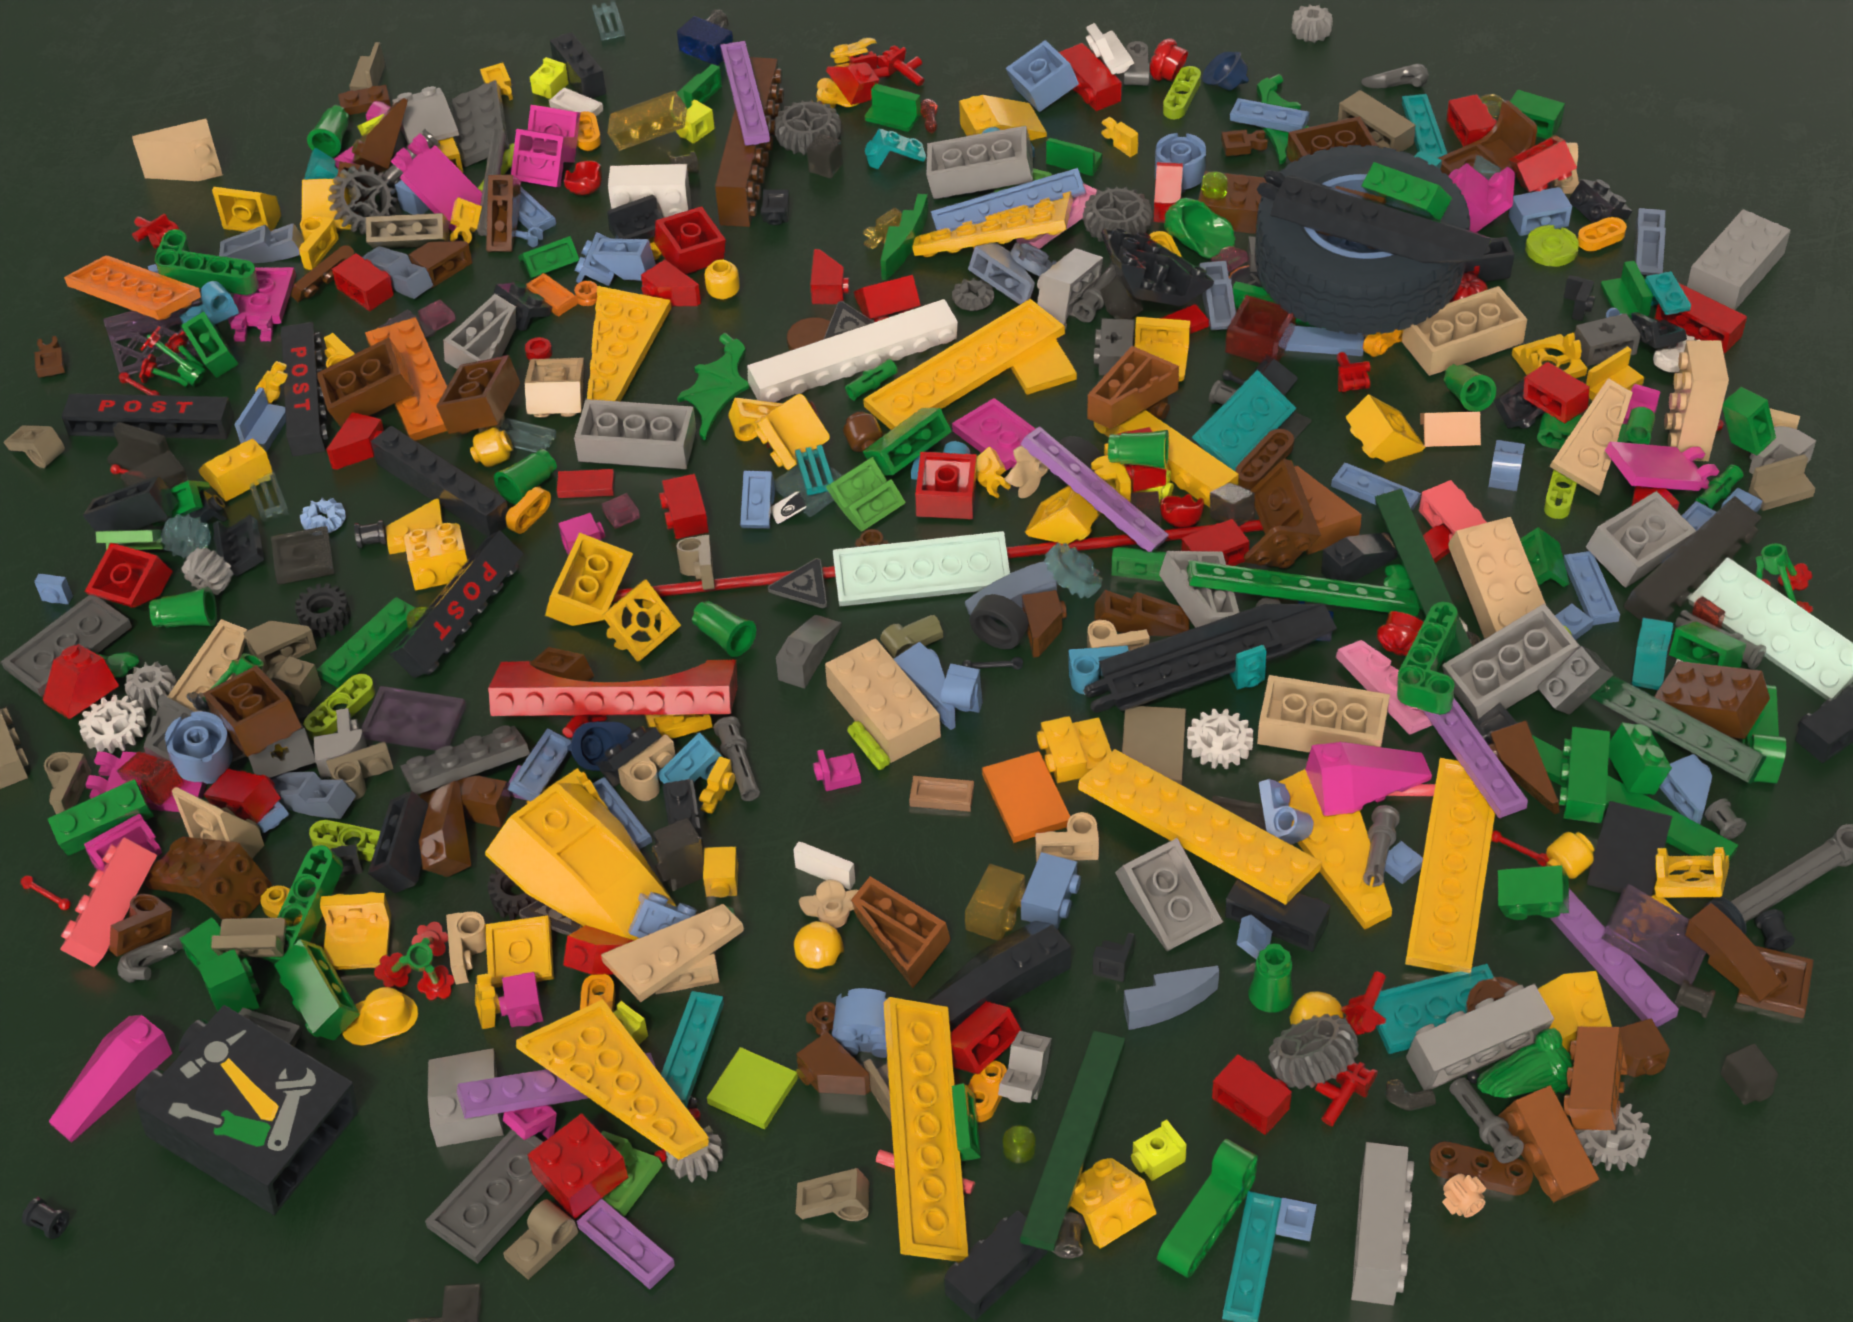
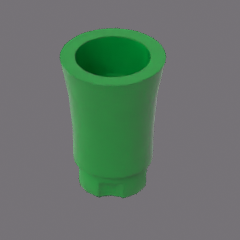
M334 105L332 108H328L315 128L308 134L307 143L312 151L317 148L330 157L339 154L350 119L349 114L345 112L343 107Z
M1452 364L1445 370L1446 373L1443 379L1445 385L1456 395L1467 410L1479 412L1491 405L1496 396V385L1490 377L1479 374L1463 364Z
M1168 430L1145 433H1121V435L1110 434L1108 440L1109 462L1167 469L1169 460Z
M540 449L514 465L496 472L494 483L500 495L512 505H516L529 490L538 487L549 479L550 475L557 469V464L548 451Z
M208 586L187 593L151 600L149 605L150 619L153 626L156 627L214 626L216 624V601L212 590Z
M711 601L700 602L694 609V615L691 619L692 623L701 632L719 644L731 657L741 656L753 644L756 637V625L753 621L739 617L720 605L713 604Z
M1268 944L1264 950L1259 952L1254 976L1248 990L1251 1003L1256 1008L1270 1013L1286 1009L1294 998L1290 952L1285 950L1280 944Z

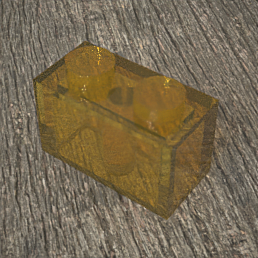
M989 864L965 910L966 930L997 941L1003 938L1006 931L1010 932L1015 924V912L1018 907H1021V900L1026 890L1025 875Z

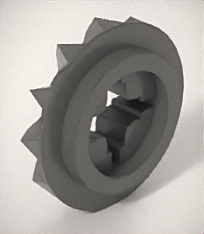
M975 278L972 281L963 279L961 284H955V288L952 291V299L962 309L971 311L981 310L992 303L994 291L992 285L986 284L983 279L980 281H976Z

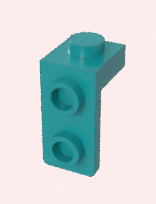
M880 128L865 148L869 166L879 169L890 151L922 162L926 159L923 144L920 141Z
M315 148L311 153L304 180L334 179L338 175V169L335 168V160Z
M1671 271L1646 276L1645 281L1653 294L1651 306L1658 305L1659 303L1666 315L1691 310V303Z
M1643 618L1637 641L1632 676L1633 686L1659 690L1663 684L1667 651L1673 630L1672 622Z
M1260 645L1236 654V672L1230 673V676L1237 690L1244 687H1254L1265 680V646Z

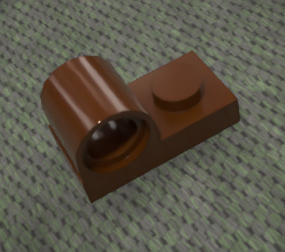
M548 647L530 663L536 669L557 677L587 682L594 678V674L584 654Z
M136 895L130 901L129 918L111 925L109 950L115 956H120L169 935L172 909L154 895Z

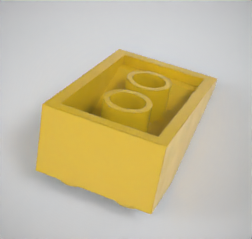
M987 95L959 100L960 125L966 136L982 134L984 130L990 127L1005 130L1027 126L1030 140L1047 137V132L1030 103Z

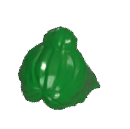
M1181 198L1169 207L1165 214V231L1172 237H1176L1185 246L1196 251L1200 256L1206 259H1214L1227 255L1233 250L1236 237L1234 236L1231 223L1226 218L1215 214L1204 202L1191 198Z
M1547 1028L1538 1032L1534 1044L1519 1049L1508 1058L1497 1062L1481 1073L1477 1078L1478 1089L1482 1093L1500 1098L1534 1093L1550 1085L1555 1093H1565L1569 1089L1567 1071L1568 1067H1573V1061L1570 1053L1562 1046L1563 1039L1561 1033L1555 1028Z

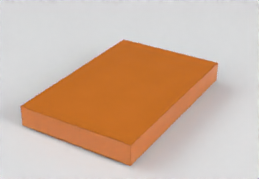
M1039 751L982 768L984 780L1013 843L1035 837V833L1056 831L1067 827L1070 815Z

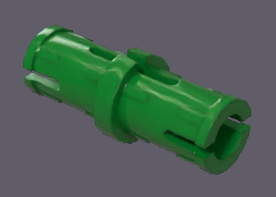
M887 359L874 369L865 370L863 376L845 386V391L852 400H856L867 391L879 388L880 383L897 374L898 369L891 359Z
M1729 465L1718 478H1713L1709 482L1708 488L1696 501L1712 509L1721 499L1729 496L1731 488L1743 478V471L1736 465ZM1723 484L1721 489L1716 492V490Z

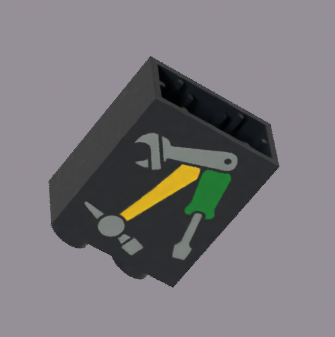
M223 1005L209 1022L204 1019H198L186 1030L179 1045V1052L181 1054L166 1071L160 1068L154 1069L143 1079L135 1095L136 1106L147 1137L275 1216L358 1114L353 1082Z

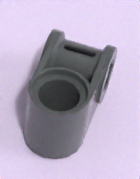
M1140 41L1131 42L1127 45L1126 50L1132 57L1134 64L1130 65L1129 69L1124 72V85L1148 86V46Z

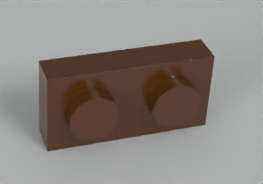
M386 85L372 86L366 89L351 90L338 94L340 106L349 115L368 112L374 101L384 102L391 107Z

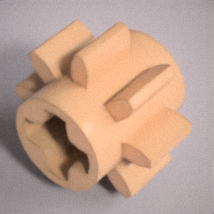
M1458 1174L1449 1179L1443 1187L1444 1195L1447 1198L1442 1203L1452 1215L1457 1213L1458 1216L1463 1214L1464 1217H1471L1478 1213L1485 1205L1482 1193L1486 1188L1476 1176L1472 1178L1470 1175L1465 1177L1464 1174Z

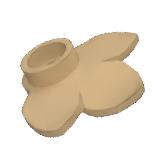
M1021 445L1013 451L1017 464L1006 476L1005 481L1019 487V498H1027L1036 491L1041 477L1048 472L1049 468L1033 457Z
M826 880L817 887L816 895L804 896L799 899L800 908L806 915L818 917L821 922H827L832 927L839 928L847 922L849 912L854 909L851 899L858 890L845 892L840 882Z

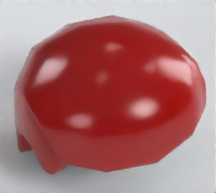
M595 161L578 162L573 173H570L569 170L566 171L565 187L576 195H587L597 191L602 183L601 165Z
M1187 494L1182 498L1178 496H1165L1160 501V514L1168 524L1174 527H1191L1201 518L1204 499L1200 497L1195 502L1191 494Z

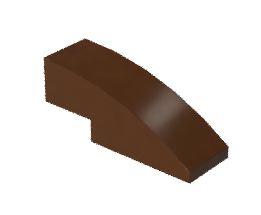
M1105 590L1095 602V621H1109L1114 625L1117 632L1127 633L1147 629L1149 636H1173L1189 630V618L1180 606L1136 592L1131 599Z
M1712 903L1689 920L1685 936L1710 955L1708 964L1757 1004H1760L1781 987V981L1760 951Z

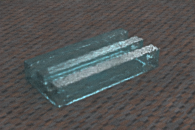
M615 1L610 2L611 6L601 3V8H597V5H592L601 40L625 36ZM611 12L613 13L618 31H614L609 15ZM601 14H604L609 33L604 31L600 18Z
M505 418L499 428L500 431H506L513 447L535 453L540 449L547 451L546 447H550L552 444L551 440L556 438L554 429Z
M274 472L257 480L261 484L269 509L264 510L255 483L253 482L249 485L262 523L268 521L267 518L271 516L273 519L279 518L278 514L283 513L284 516L289 515ZM269 480L273 484L280 503L276 507L266 484V481Z

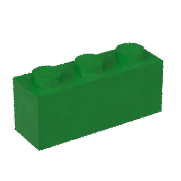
M1373 162L1361 185L1369 194L1384 197L1386 203L1438 220H1441L1452 200V197L1440 185Z
M921 408L863 450V453L867 460L873 457L883 475H894L920 456V452H925L952 431L940 408Z
M1572 727L1570 739L1564 738L1562 757H1568L1567 763H1562L1560 781H1566V787H1561L1559 793V805L1564 806L1563 819L1602 823L1606 806L1610 731Z
M133 779L48 818V822L58 845L67 856H70L85 849L84 844L139 813L144 821L154 817L143 790L136 780Z
M299 939L274 965L281 976L279 979L281 984L290 992L294 999L292 1001L294 1007L303 1015L306 1021L305 1027L313 1036H321L334 1041L360 1015L321 946Z

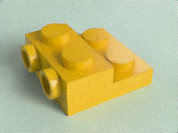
M1070 716L1041 722V731L1037 732L1039 748L1041 750L1045 749L1047 753L1045 755L1046 767L1049 773H1054L1057 783L1082 778L1112 752L1099 717L1072 723Z

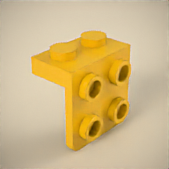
M1136 317L1134 347L1178 365L1179 381H1183L1185 379L1189 351L1190 321Z
M802 394L795 395L755 421L758 429L754 431L763 444L768 442L773 449L770 456L778 468L783 465L786 470H789L797 465L795 450L800 449L801 453L806 452V448L811 447L813 451L817 448L816 446L822 445L829 440L828 432Z
M443 523L436 528L426 530L416 529L404 535L407 559L415 591L448 584L467 561L460 525L457 523Z
M368 892L354 895L336 894L333 896H321L320 908L326 923L323 951L334 970L376 968L380 965V958L383 955H388L391 912L385 893Z
M1113 1158L1102 1159L1096 1162L1092 1168L1080 1175L1070 1204L1072 1208L1084 1216L1093 1243L1100 1249L1157 1214L1145 1180Z

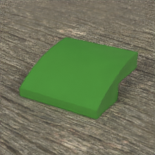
M873 457L825 486L843 513L861 532L906 503L892 479L886 480Z
M161 530L96 532V543H106V550L110 543L136 550L163 549L170 546L169 537Z
M602 1131L601 1134L624 1157L628 1178L602 1199L620 1215L625 1217L663 1165L658 1157L634 1149L628 1139Z

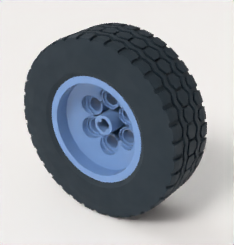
M1348 145L1344 148L1343 146L1332 147L1330 150L1323 149L1314 152L1313 155H1305L1299 158L1298 161L1288 164L1285 170L1279 171L1285 178L1286 176L1293 175L1333 188L1340 186L1368 193L1361 185L1373 162L1440 185L1452 197L1441 221L1470 231V215L1467 202L1456 183L1453 184V180L1446 173L1442 174V171L1433 164L1429 165L1428 161L1420 157L1415 158L1412 154L1403 151L1397 152L1396 149L1386 147L1382 149L1378 148L1379 146L1365 145V147H1361V145ZM1261 197L1257 213L1255 263L1260 282H1262V286L1267 294L1270 293V297L1277 305L1280 304L1282 309L1289 314L1293 313L1294 317L1303 322L1308 321L1310 325L1318 328L1324 327L1326 330L1338 333L1339 331H1344L1345 334L1357 335V333H1362V335L1376 334V332H1380V334L1390 333L1396 329L1399 331L1411 327L1412 324L1417 325L1424 322L1427 317L1431 318L1449 303L1459 288L1464 275L1466 261L1422 263L1378 249H1370L1365 245L1346 239L1316 233L1313 229L1270 216L1274 200Z

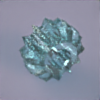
M177 514L175 518H168L161 533V542L164 544V550L172 551V556L179 555L184 560L197 548H208L211 541V531H209L207 523L201 522L200 517L191 518L189 514L183 517Z

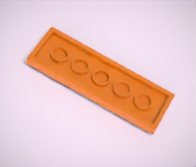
M107 255L64 277L68 287L157 320L169 318L171 313L180 308L189 307L193 301L201 297L198 287Z
M416 317L365 332L369 346L389 337L404 359L414 394L394 404L408 436L417 441L446 432L447 429L436 405L445 392L447 385Z

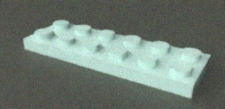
M1004 531L833 550L839 607L976 592L1010 574Z
M1727 557L1688 598L1689 604L1730 633H1740L1744 635V639L1756 645L1762 644L1766 646L1764 656L1824 699H1835L1853 682V643Z

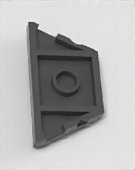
M161 694L158 699L159 707L157 714L152 718L150 724L151 731L146 737L144 749L146 754L172 768L166 748V731L174 720L179 717L182 719L190 717L194 711ZM229 737L233 752L231 763L246 757Z

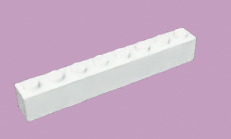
M945 299L750 364L747 366L748 383L757 400L777 402L782 398L801 394L808 389L827 385L843 377H850L855 373L874 369L887 359L896 361L913 353L923 352L940 344H947L957 339L958 322Z

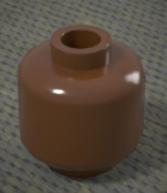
M856 412L849 416L843 428L850 448L857 453L863 452V450L883 437L882 430L875 416L865 412Z

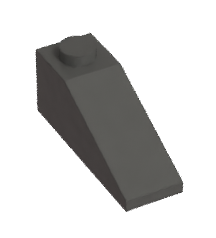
M814 615L788 636L776 656L778 680L805 689L841 629L842 623Z

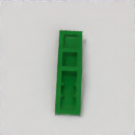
M917 194L914 210H903L899 227L889 226L880 260L882 280H888L904 263L913 250L912 246L915 237L922 234L928 217V194Z

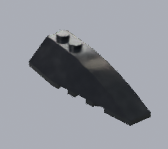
M1033 921L981 950L924 1003L948 1007L951 1033L984 1002L987 1001L1004 1006L1070 969L1071 946L1053 924Z

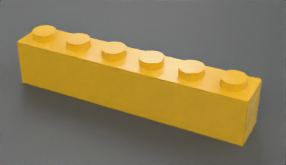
M1146 410L1141 411L1112 429L1094 422V427L1108 437L1110 434L1118 435V433L1150 427L1152 432L1168 430L1169 460L1167 470L1171 471L1170 480L1180 489L1187 491L1197 498V500L1202 497L1204 504L1214 511L1238 493L1239 474Z

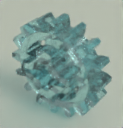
M1057 543L1046 553L1045 556L1047 558L1044 562L1049 565L1047 570L1053 572V579L1057 580L1061 587L1069 588L1071 594L1077 592L1080 598L1084 596L1090 598L1102 586L1100 584L1102 578L1098 576L1100 571L1093 568L1094 562L1084 553H1079L1076 547L1070 548L1067 543L1063 545Z

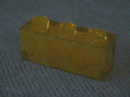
M674 90L611 113L607 133L620 151L684 128L687 107Z

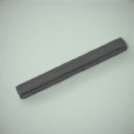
M495 129L491 134L480 203L482 209L476 229L480 236H487L488 175H500L506 141L505 131L502 129Z

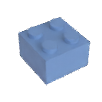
M1046 40L1006 67L1014 88L1038 112L1048 107L1079 84L1071 64Z

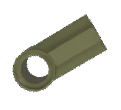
M930 615L905 627L900 624L890 625L882 632L880 640L891 656L896 658L918 642L926 646L943 638V630L937 617Z

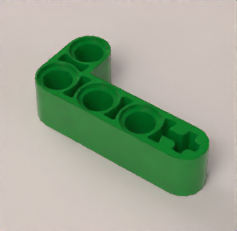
M173 229L164 234L155 255V263L159 274L198 288H202L208 282L217 281L223 285L228 293L242 295L253 294L259 288L255 266L251 261L190 252L188 241L183 231Z
M1636 407L1631 410L1628 423L1621 426L1617 442L1649 445L1655 422L1654 412L1646 407ZM1545 412L1540 422L1537 440L1543 446L1560 450L1582 418V415H1577L1564 424Z
M1438 602L1431 607L1398 671L1397 698L1401 703L1439 715L1448 713L1453 707L1455 684L1453 679L1437 672L1456 634L1458 611L1453 604Z
M1766 685L1770 700L1746 738L1742 739V743L1767 756L1753 782L1777 784L1785 760L1786 738L1779 736L1776 685Z
M324 845L314 846L308 851L277 918H284L286 920L284 946L289 944L287 952L299 939L307 942L311 941L323 915L320 908L321 896L332 895L342 873V860ZM312 887H316L314 893L311 896L306 897L307 892ZM302 916L300 923L293 926L295 919ZM282 957L257 958L276 964Z
M1225 1139L1214 1156L1211 1175L1165 1239L1159 1250L1157 1261L1186 1278L1192 1276L1247 1196L1248 1191H1250L1256 1177L1258 1155L1229 1139Z

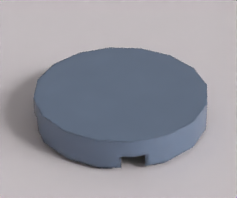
M1019 242L1015 243L1010 252L1011 257L1020 266L1038 276L1057 263L1054 260L1051 263L1047 260L1049 256L1046 252L1027 243H1022L1021 245Z

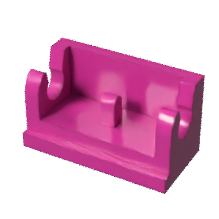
M140 813L84 844L91 862L97 870L103 871L106 862L102 861L110 845L117 846L124 837L157 856L162 853L161 848L154 840L153 832Z

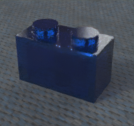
M693 16L677 30L679 51L716 66L724 61L721 45L733 43L732 31L696 16Z

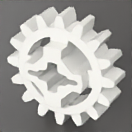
M113 695L111 701H107L103 697L101 698L100 705L94 703L90 705L92 711H84L82 715L85 720L79 721L81 736L86 741L90 749L96 747L97 752H102L107 748L110 754H113L117 747L121 751H125V744L127 743L135 745L134 738L143 737L142 729L147 727L143 708L139 706L138 701L130 702L128 696L118 700L117 695Z
M1212 709V715L1210 716L1202 712L1200 720L1193 719L1192 727H1188L1187 747L1192 749V757L1201 756L1200 764L1204 765L1210 761L1214 769L1218 763H1222L1225 769H1228L1229 762H1233L1237 766L1240 765V757L1247 759L1249 750L1253 748V729L1248 728L1249 721H1239V713L1229 716L1228 709H1225L1222 714H1218L1216 709Z

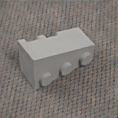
M1075 248L1040 275L1037 287L1040 289L1037 304L1062 323L1065 329L1068 316H1075L1073 314L1075 303L1082 300L1085 290L1093 287L1100 278L1103 257Z
M494 294L443 340L445 362L458 369L461 364L502 357L516 329V306Z
M1166 552L1159 576L1195 628L1239 613L1234 592L1189 586L1186 569L1188 561L1194 560L1226 565L1223 552Z

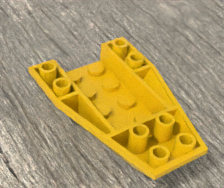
M554 784L511 815L485 851V855L529 896L582 926L594 927L634 941L639 938L629 934L628 930L640 904L638 900L640 893L648 896L650 892L658 893L668 898V904L676 906L623 824L580 784Z

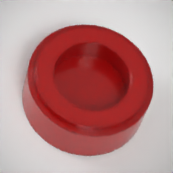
M541 337L529 340L525 344L527 359H549L552 356L550 341Z

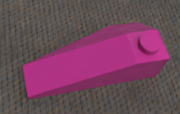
M1346 742L1312 745L1305 769L1324 816L1354 813L1361 810L1364 804L1374 800L1380 802L1390 793L1406 791L1432 778L1422 753Z
M142 1015L128 1016L103 1038L50 1118V1125L70 1142H73L172 1054L163 1031Z

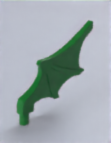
M1280 74L1270 79L1267 77L1257 84V93L1261 103L1301 110V104L1298 102H1288L1276 93L1277 86L1283 83V78ZM1261 127L1270 138L1277 153L1279 164L1282 165L1287 159L1286 149L1289 132Z
M723 333L719 338V341L725 345V354L713 363L695 366V373H698L697 381L691 388L682 391L677 397V402L688 401L699 411L701 416L699 435L703 440H706L714 421L722 409L735 396L750 387L748 381L744 380L738 373V367L746 355V348L737 338L733 339L727 333Z

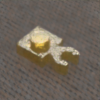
M894 207L876 219V226L868 227L863 232V235L869 238L864 242V245L874 249L880 242L885 244L889 226L899 227L902 212Z

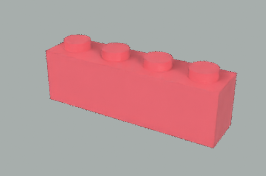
M1452 480L1422 492L1419 512L1432 527L1445 523L1452 532V534H1449V540H1451L1457 530L1487 523L1483 519L1481 512L1473 507L1466 498L1465 493L1458 489Z
M125 837L117 846L111 844L102 861L106 862L103 871L98 869L88 885L93 888L90 895L84 894L75 908V911L79 913L76 921L70 920L61 934L65 941L60 950L95 967L104 957L110 945L111 925L124 919L130 908L131 899L138 893L157 855Z

